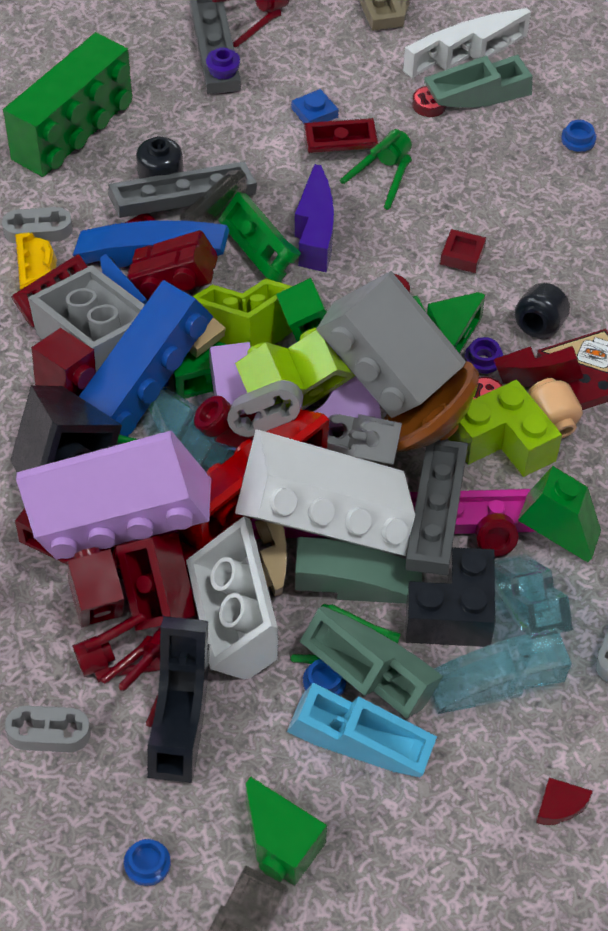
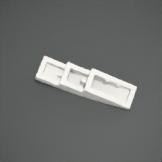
M523 8L495 13L435 32L405 47L403 71L411 78H414L436 64L447 70L469 57L475 60L487 55L490 58L528 35L531 11Z

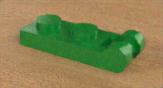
M237 191L218 221L221 224L227 225L231 237L267 279L281 283L286 276V268L290 263L294 264L301 252L284 238L247 194ZM274 252H276L278 255L274 259V261H272L271 256Z

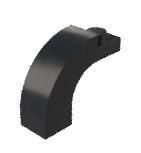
M163 616L160 627L159 688L153 725L147 744V778L192 783L208 683L210 655L208 621Z

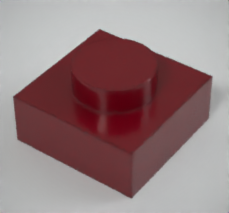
M451 229L441 254L440 264L476 273L485 249L486 237Z

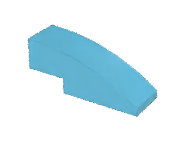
M312 683L302 694L287 729L288 733L313 745L396 773L421 777L424 774L437 736L359 696L353 702H350L315 683Z

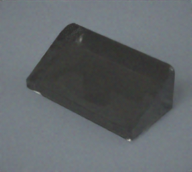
M243 170L226 173L182 213L179 220L214 223L220 218L237 191L246 194V174Z

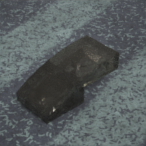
M245 865L226 905L220 906L208 931H267L289 890L288 886Z

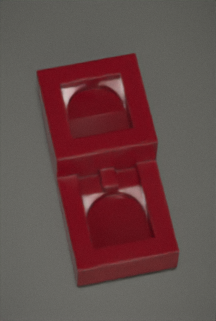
M530 346L494 359L501 380L505 384L517 379L523 387H532L537 382L547 378H553L556 381L561 380L566 383L584 378L573 346L536 359Z

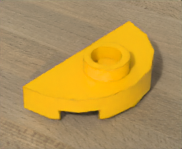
M29 232L15 234L20 290L57 266V258L50 242L37 238L33 233Z

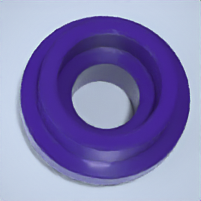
M218 48L207 55L206 67L213 77L221 80L230 79L235 76L240 67V57L231 49Z
M488 337L475 339L465 351V361L471 362L478 370V373L483 374L495 372L497 368L494 359L503 356L500 345L494 339Z

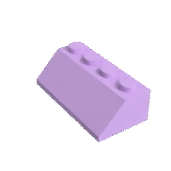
M172 431L17 472L16 476L34 538L56 560L72 558L75 553L88 548L108 549L113 545L137 539H147L153 535L177 529H187L193 525L209 522L211 478Z

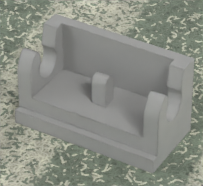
M334 414L329 417V421L343 425L344 433L339 438L328 436V450L353 457L394 464L402 423L358 414V418L341 414Z

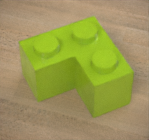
M265 278L247 291L240 293L212 284L193 296L226 328L225 335L219 342L227 345L250 342V347L263 342L276 344L292 333L276 296L277 293L292 287L290 285Z
M317 328L304 332L300 336V340L289 348L268 342L256 344L247 351L248 355L235 363L247 393L276 381L286 380L295 383L303 394L301 410H304L354 378L355 375L318 333ZM278 395L274 405L284 403L286 407H289L291 400H283Z
M516 379L473 399L467 414L460 421L457 431L448 440L468 443L466 463L468 465L502 449L522 476L525 477L557 461L562 434Z

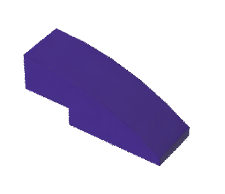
M314 164L295 212L294 237L300 239L299 251L301 255L299 256L298 266L327 273L333 244V197L322 166Z

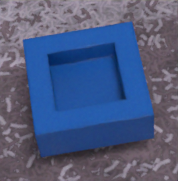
M321 89L291 100V109L303 123L325 122L338 118L339 109Z

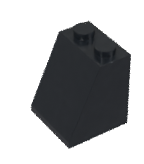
M31 385L10 460L16 472L116 446L122 425L63 386Z

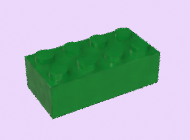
M95 32L3 108L11 160L44 177L52 169H58L63 164L65 158L75 149H81L93 133L98 129H104L116 113L127 109L133 98L128 48Z

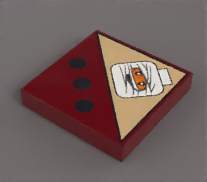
M607 329L538 350L536 358L573 346L584 378L568 382L577 397L582 410L608 402Z

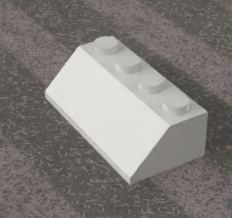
M255 430L235 514L383 552L406 556L415 511L404 471L262 430Z

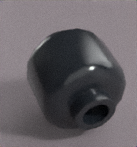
M152 137L145 140L137 149L136 162L139 179L184 171L181 147L170 138Z
M545 282L535 284L529 288L515 307L517 325L524 333L538 339L549 338L557 333L570 313V303L562 289L554 284Z

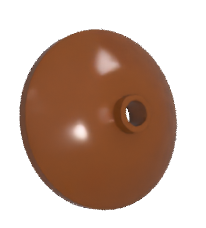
M466 361L458 372L421 405L393 418L388 414L384 417V420L402 423L396 452L429 446L438 440L442 441L449 438L457 431L459 423L467 414L478 388L479 373L471 362Z

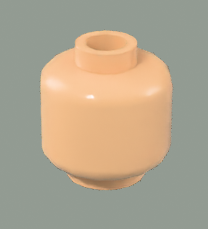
M547 378L537 382L529 389V395L561 432L562 438L571 435L576 430V424L580 421L583 411L568 383Z

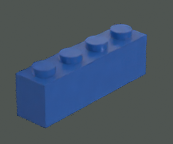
M163 280L79 397L120 423L122 427L119 435L128 437L134 431L138 421L151 403L157 399L161 389L171 375L182 364L184 357L196 340L205 332L207 325L214 316L197 299Z

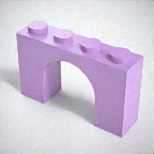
M250 342L213 346L209 350L208 355L214 396L224 397L231 405L236 398L247 393L235 363L248 355L247 351L251 348ZM356 376L330 392L327 401L320 408L313 411L323 413L328 418L334 414L358 418V414L382 419L379 403ZM329 421L328 436H333V432L344 431L341 423L336 424ZM231 446V452H235L237 448Z

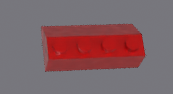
M300 409L299 414L292 421L265 432L327 449L329 418L323 413ZM248 439L238 446L232 457L223 464H214L206 471L211 478L209 522L193 525L187 529H177L191 546L200 550L243 517V515L235 514L253 440Z

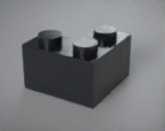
M452 547L448 583L409 581L406 601L405 643L491 647L496 623L494 549Z

